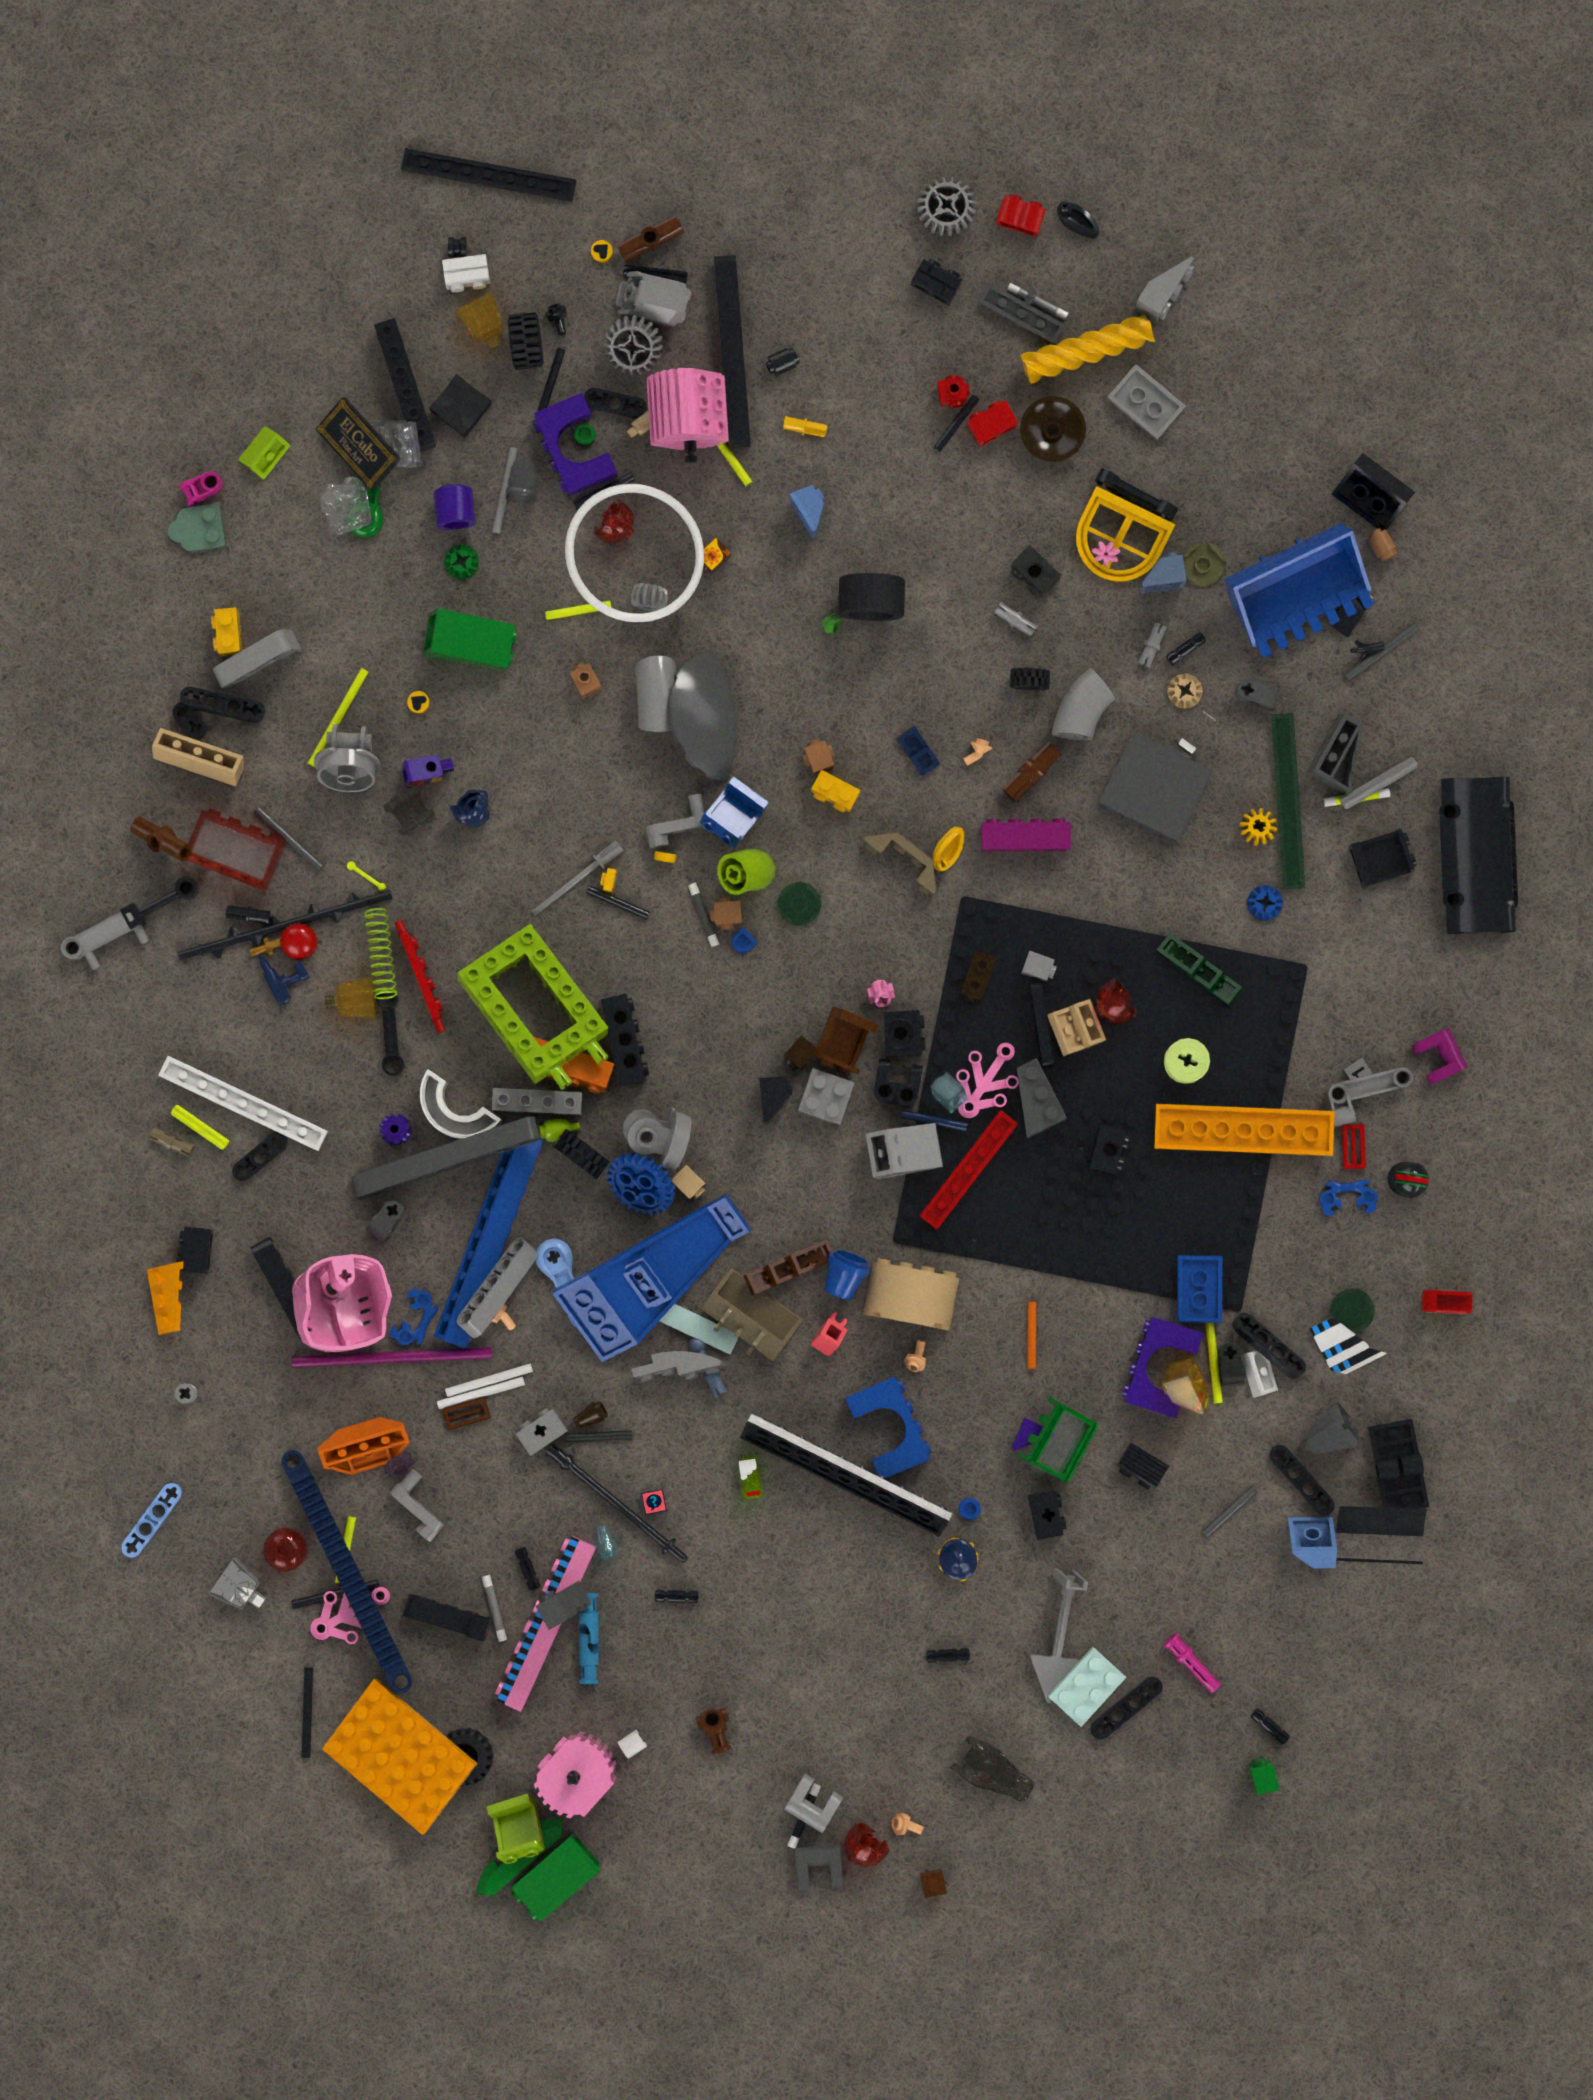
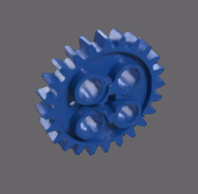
M628 1152L626 1156L621 1154L619 1158L616 1157L609 1166V1171L606 1174L609 1177L607 1183L612 1185L609 1190L615 1191L614 1198L620 1197V1204H628V1210L633 1207L636 1214L641 1210L644 1216L648 1212L651 1216H654L655 1213L660 1215L674 1201L673 1197L676 1193L673 1190L675 1185L670 1184L673 1178L666 1177L668 1171L661 1170L662 1164L656 1166L654 1164L655 1159L648 1161L647 1155L640 1158L639 1153L636 1152L633 1156Z

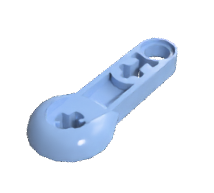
M555 1238L541 1243L536 1250L538 1254L536 1265L554 1282L556 1288L573 1280V1256L568 1244ZM551 1251H555V1254L557 1252L560 1254V1257L557 1258L558 1262L553 1264V1261H548Z

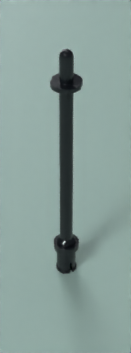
M555 1443L548 1448L545 1454L560 1465V1469L570 1470L664 1548L662 1550L663 1555L668 1551L682 1563L688 1560V1556L673 1544L676 1541L675 1538H672L670 1541L576 1465L573 1459L574 1456L566 1454Z

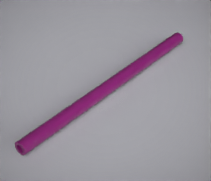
M492 1347L292 1356L291 1365L292 1368L487 1359L492 1358Z

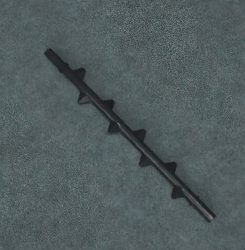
M389 890L372 896L367 895V897L360 899L354 893H350L347 903L320 910L312 903L306 915L282 922L275 916H271L269 925L248 932L240 933L233 926L230 927L227 938L203 945L198 944L196 947L179 951L178 957L180 960L211 952L219 959L225 947L249 940L255 946H260L263 936L283 931L285 927L294 923L307 924L328 917L335 923H339L342 913L365 906L371 907L372 904L393 899L392 894Z

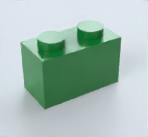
M1264 1757L1251 1760L1252 1764L1247 1765L1253 1791L1257 1795H1262L1280 1790L1273 1763L1270 1760L1264 1759Z

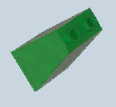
M438 608L429 615L422 656L504 670L512 663L513 653L510 651L512 644H515L517 631H514V624Z
M572 1832L512 1885L511 1889L513 1892L511 1894L519 1903L523 1901L528 1907L527 1913L533 1920L538 1919L541 1922L601 1871L602 1865L575 1833Z

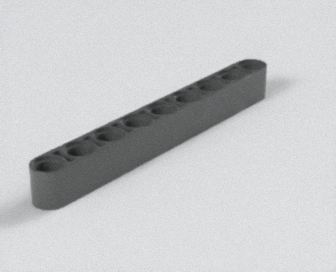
M525 1117L357 1174L351 1178L357 1200L367 1199L540 1140V1135L535 1117Z

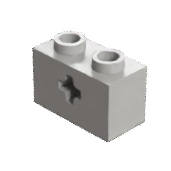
M545 1408L536 1415L538 1417L537 1420L532 1423L528 1420L517 1427L519 1432L516 1435L530 1456L568 1432V1429L554 1409L549 1411L548 1408ZM537 1425L541 1427L546 1426L545 1436L541 1434L536 1435Z

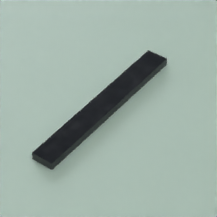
M405 148L401 171L573 202L577 182L576 179Z

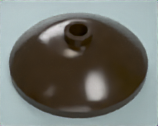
M1057 396L1044 397L1032 403L1024 412L1020 423V436L1025 448L1034 457L1046 462H1060L1072 457L1082 446L1086 435V423L1080 409L1071 401ZM1055 429L1056 435H1049L1048 430Z

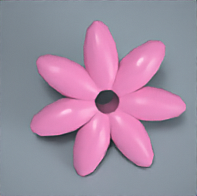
M1100 541L1098 543L1099 548L1092 549V552L1097 554L1094 561L1097 562L1103 559L1105 566L1109 564V559L1113 562H1118V558L1115 555L1119 554L1120 550L1112 549L1113 542L1105 545Z

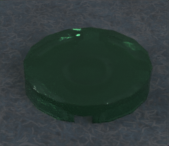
M795 882L786 886L781 891L777 901L781 917L789 924L804 926L813 922L821 909L819 893L813 886L804 882Z
M1352 1288L1343 1290L1334 1297L1330 1307L1331 1318L1334 1317L1354 1333L1361 1332L1371 1324L1375 1308L1368 1294L1362 1290Z

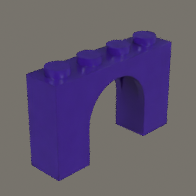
M583 393L534 413L536 420L532 421L536 432H541L544 440L541 441L546 453H551L553 460H550V464L554 473L559 472L562 478L558 482L563 493L568 492L570 497L618 476L608 452L589 461L577 463L566 459L559 450V439L563 431L573 424L592 417Z
M1151 1317L1150 1321L1146 1320L1142 1333H1145L1143 1342H1138L1135 1354L1139 1356L1137 1362H1132L1128 1375L1132 1376L1130 1384H1125L1122 1396L1125 1397L1124 1402L1177 1418L1181 1405L1172 1400L1176 1398L1182 1401L1183 1397L1156 1388L1147 1376V1362L1152 1353L1162 1347H1173L1197 1355L1204 1333Z

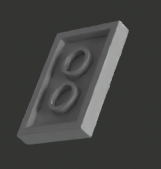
M1137 364L1134 365L1107 397L1111 403L1155 440H1158L1186 408L1181 401Z

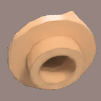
M979 738L976 739V742L971 741L975 752L963 758L967 766L979 760L984 753L992 749L991 746H988L989 741Z
M503 1305L491 1322L498 1323L501 1319L508 1330H513L516 1325L505 1312L507 1306Z
M917 1340L914 1354L908 1353L904 1359L906 1367L912 1372L923 1371L925 1368L926 1358L922 1356L926 1342L923 1340Z
M897 1813L891 1823L896 1835H905L907 1830L921 1835L924 1826L910 1821L911 1817L904 1813Z

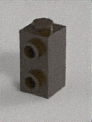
M975 951L960 995L964 996L963 1000L976 1004V1001H982L996 958Z

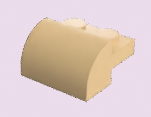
M1090 999L1047 1015L1063 1056L1076 1053L1106 1040Z

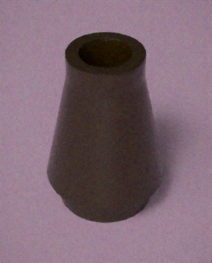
M593 1401L582 1412L573 1417L577 1428L581 1429L603 1422L604 1418L608 1417V1414L601 1401L596 1403Z

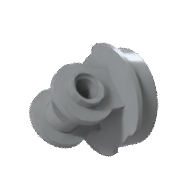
M333 724L332 732H327L326 749L318 752L314 758V766L318 771L317 778L319 782L332 790L340 792H360L373 786L375 776L380 772L381 768L379 759L372 754V734H367V726L361 727V733L339 732L338 724Z
M673 1107L668 1109L663 1120L657 1119L648 1110L640 1109L631 1112L625 1118L622 1131L632 1150L643 1155L653 1153L652 1159H655L654 1164L656 1166L662 1164L661 1170L665 1168L674 1171L680 1165L686 1152L692 1121L689 1115L676 1112Z

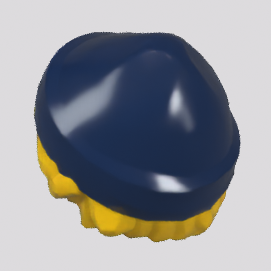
M953 1537L946 1541L937 1553L939 1555V1568L951 1579L965 1581L976 1570L979 1558L972 1542Z

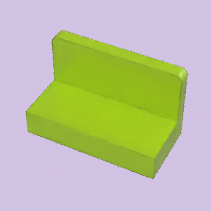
M264 426L238 461L249 467L264 480L291 445L278 433Z

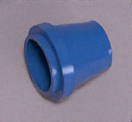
M835 1250V1252H830L827 1258L829 1264L824 1290L836 1297L851 1300L865 1276L869 1275L871 1267L866 1259L856 1254Z

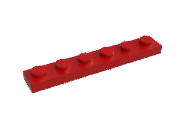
M1000 1110L919 1217L937 1230L1018 1123Z

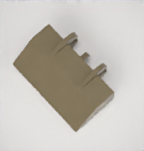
M733 1268L728 1271L701 1308L718 1321V1324L713 1329L714 1331L718 1332L721 1326L724 1325L735 1333L734 1335L737 1338L740 1337L751 1345L746 1352L748 1356L751 1355L754 1349H757L772 1361L775 1360L803 1321V1319L764 1291L752 1296L744 1277Z

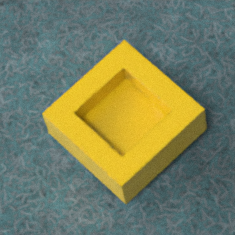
M608 868L607 873H602L600 885L604 886V892L613 893L617 870Z

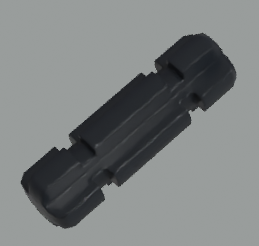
M1199 632L1192 637V640L1189 639L1177 647L1176 651H1171L1166 656L1168 662L1174 665L1180 658L1183 659L1196 650L1197 646L1203 645L1206 642L1204 635Z
M526 1547L516 1549L515 1555L520 1561L519 1565L523 1576L528 1581L526 1582L528 1589L534 1590L539 1588L540 1583L538 1578L535 1577L536 1572L531 1559H528L527 1555L529 1554Z
M655 1591L656 1602L685 1603V1601H689V1603H698L699 1594L697 1591Z
M960 1648V1650L943 1649L938 1652L935 1650L926 1651L928 1663H935L936 1661L951 1662L957 1661V1659L961 1661L970 1660V1650L968 1648Z
M1259 1708L1254 1710L1251 1718L1257 1723L1259 1722V1725L1270 1735L1275 1736L1278 1742L1285 1744L1289 1740L1290 1735L1281 1730V1727L1271 1718L1265 1716L1263 1711Z

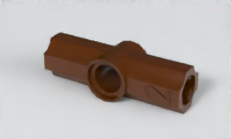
M674 215L652 227H645L641 233L617 244V247L624 261L628 262L648 251L656 250L665 242L683 234L684 230L678 218ZM654 235L656 240L648 243L645 241V237Z
M1048 741L1033 758L1030 757L1018 769V773L1002 790L1016 802L1031 786L1036 785V782L1047 773L1046 771L1062 754Z
M141 816L134 819L130 832L145 840L150 850L153 852L162 850L181 862L188 859L189 854L192 852V846L177 838L172 828L169 826L160 828Z

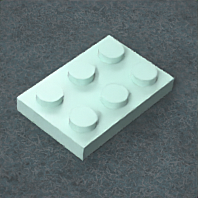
M1092 1646L1048 1694V1697L1082 1727L1125 1680L1126 1676Z

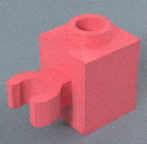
M836 1312L822 1324L810 1344L828 1357L839 1347L847 1332V1329L844 1328L847 1319L844 1318L841 1323H838L835 1320Z

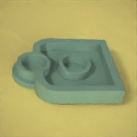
M213 503L182 509L177 515V520L168 527V535L171 540L178 543L181 542L182 547L189 552L226 547L220 504Z

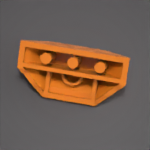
M378 1417L336 1430L317 1448L324 1469H332L352 1475L395 1462L405 1447L409 1445L410 1440L404 1423Z

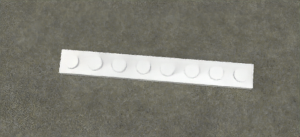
M167 1056L158 1075L317 1151L320 1150L329 1132L170 1056Z

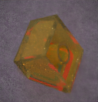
M1194 1355L1169 1362L1164 1382H1162L1164 1393L1169 1395L1173 1403L1196 1413L1205 1414L1210 1390Z

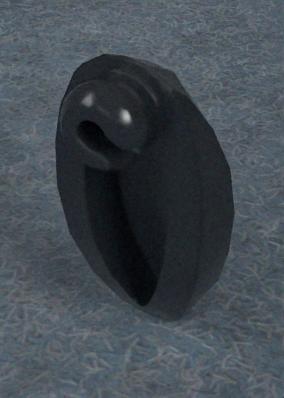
M1066 201L1058 205L1057 215L1063 225L1069 230L1088 238L1094 239L1098 236L1099 227L1091 214L1084 208Z

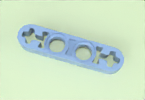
M166 1484L122 1543L121 1549L125 1556L131 1558L138 1556L182 1497L183 1491L178 1484ZM175 1487L177 1489L175 1493L178 1496L169 1499L168 1503L172 1504L169 1508L165 1502L159 1501L161 1496L163 1499H166L169 1494L167 1489ZM156 1505H162L165 1509V1514L160 1518L153 1514V1508ZM142 1523L151 1525L152 1531L147 1536L140 1533L139 1529ZM135 1533L139 1538L145 1540V1542L142 1544V1542L139 1541L135 1546L136 1549H138L137 1552L132 1551L131 1553H129V1547L127 1546V1543L131 1544L136 1540V1538L133 1537V1534Z

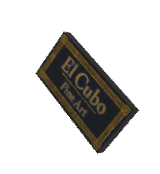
M345 397L340 399L315 429L371 491L377 488L401 460Z

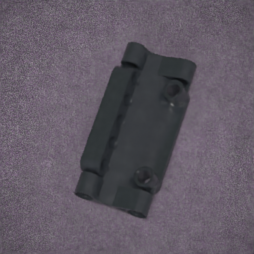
M1510 777L1441 779L1442 805L1439 809L1443 904L1446 906L1447 934L1516 932L1515 908L1518 906L1515 811L1513 801L1510 800ZM1451 807H1455L1456 813L1450 818L1448 811ZM1458 895L1459 902L1457 905L1453 906L1452 898L1453 896Z

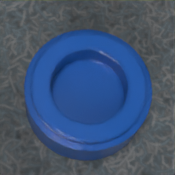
M965 1498L960 1502L958 1510L964 1519L974 1520L979 1516L981 1506L976 1499Z

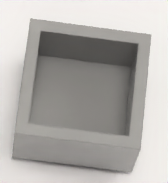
M812 1068L798 1112L840 1126L855 1082Z

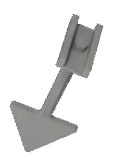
M1054 1568L1053 1578L1062 1585V1600L1052 1655H1030L1047 1703L1052 1702L1048 1694L1079 1662V1659L1061 1657L1072 1597L1075 1594V1590L1087 1591L1088 1581L1074 1570H1071V1574L1066 1576L1061 1570Z

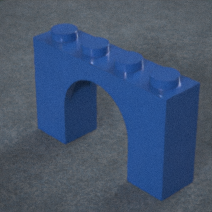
M895 1377L845 1398L854 1418L878 1408L892 1409L902 1417L905 1424V1436L902 1443L896 1449L872 1459L878 1475L885 1478L929 1460L928 1455L932 1453L928 1442H922L919 1434L923 1433L918 1420L913 1421L911 1413L914 1412L909 1400H904L902 1395L905 1392L901 1380L896 1381Z

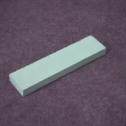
M676 1304L659 1320L730 1355L738 1340L734 1335L735 1333L721 1326L718 1332L713 1329L717 1323Z

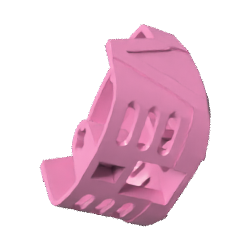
M355 1254L332 1256L313 1264L294 1281L292 1287L297 1330L304 1344L324 1352H341L370 1346L385 1337L386 1316L392 1293L384 1268L379 1261L364 1255ZM328 1284H331V1287L336 1290L335 1295L327 1292L326 1286ZM368 1297V1300L361 1303L358 1302L359 1299ZM366 1309L370 1310V1312H367L365 1314L360 1313L361 1311ZM366 1321L370 1322V1324L363 1325Z

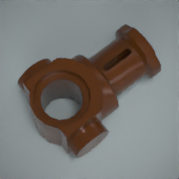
M709 1708L704 1714L695 1717L699 1730L703 1729L705 1735L710 1737L713 1747L712 1754L731 1749V1745H728L725 1731L727 1730L725 1722L729 1721L726 1708ZM709 1713H715L719 1717V1721L715 1725L707 1723L706 1716Z

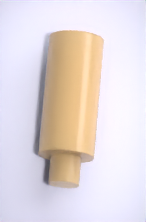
M649 410L631 423L632 427L626 431L631 438L637 434L641 436L650 429Z

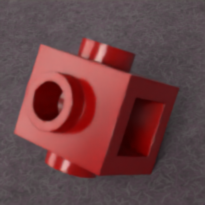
M950 375L946 376L945 380L937 381L940 407L950 406V408H958L967 402V396H970V388L968 382L964 383L963 377Z

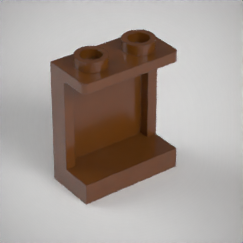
M832 1006L813 1056L821 1059L820 1064L830 1068L833 1065L837 1066V1071L843 1074L850 1075L851 1072L859 1074L860 1070L855 1068V1064L868 1031L875 1033L878 1024L847 1010Z

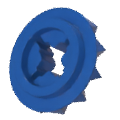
M1263 885L1252 890L1249 894L1247 905L1250 913L1255 918L1267 921L1275 918L1280 913L1283 901L1277 889L1269 885ZM1267 893L1268 901L1275 905H1268L1265 912H1263V904L1256 902V900H1263Z

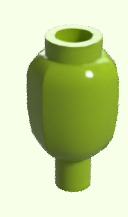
M566 1119L546 1120L543 1125L539 1126L540 1138H545L548 1142L557 1141L565 1129H568L570 1132L580 1131L579 1122L570 1123Z

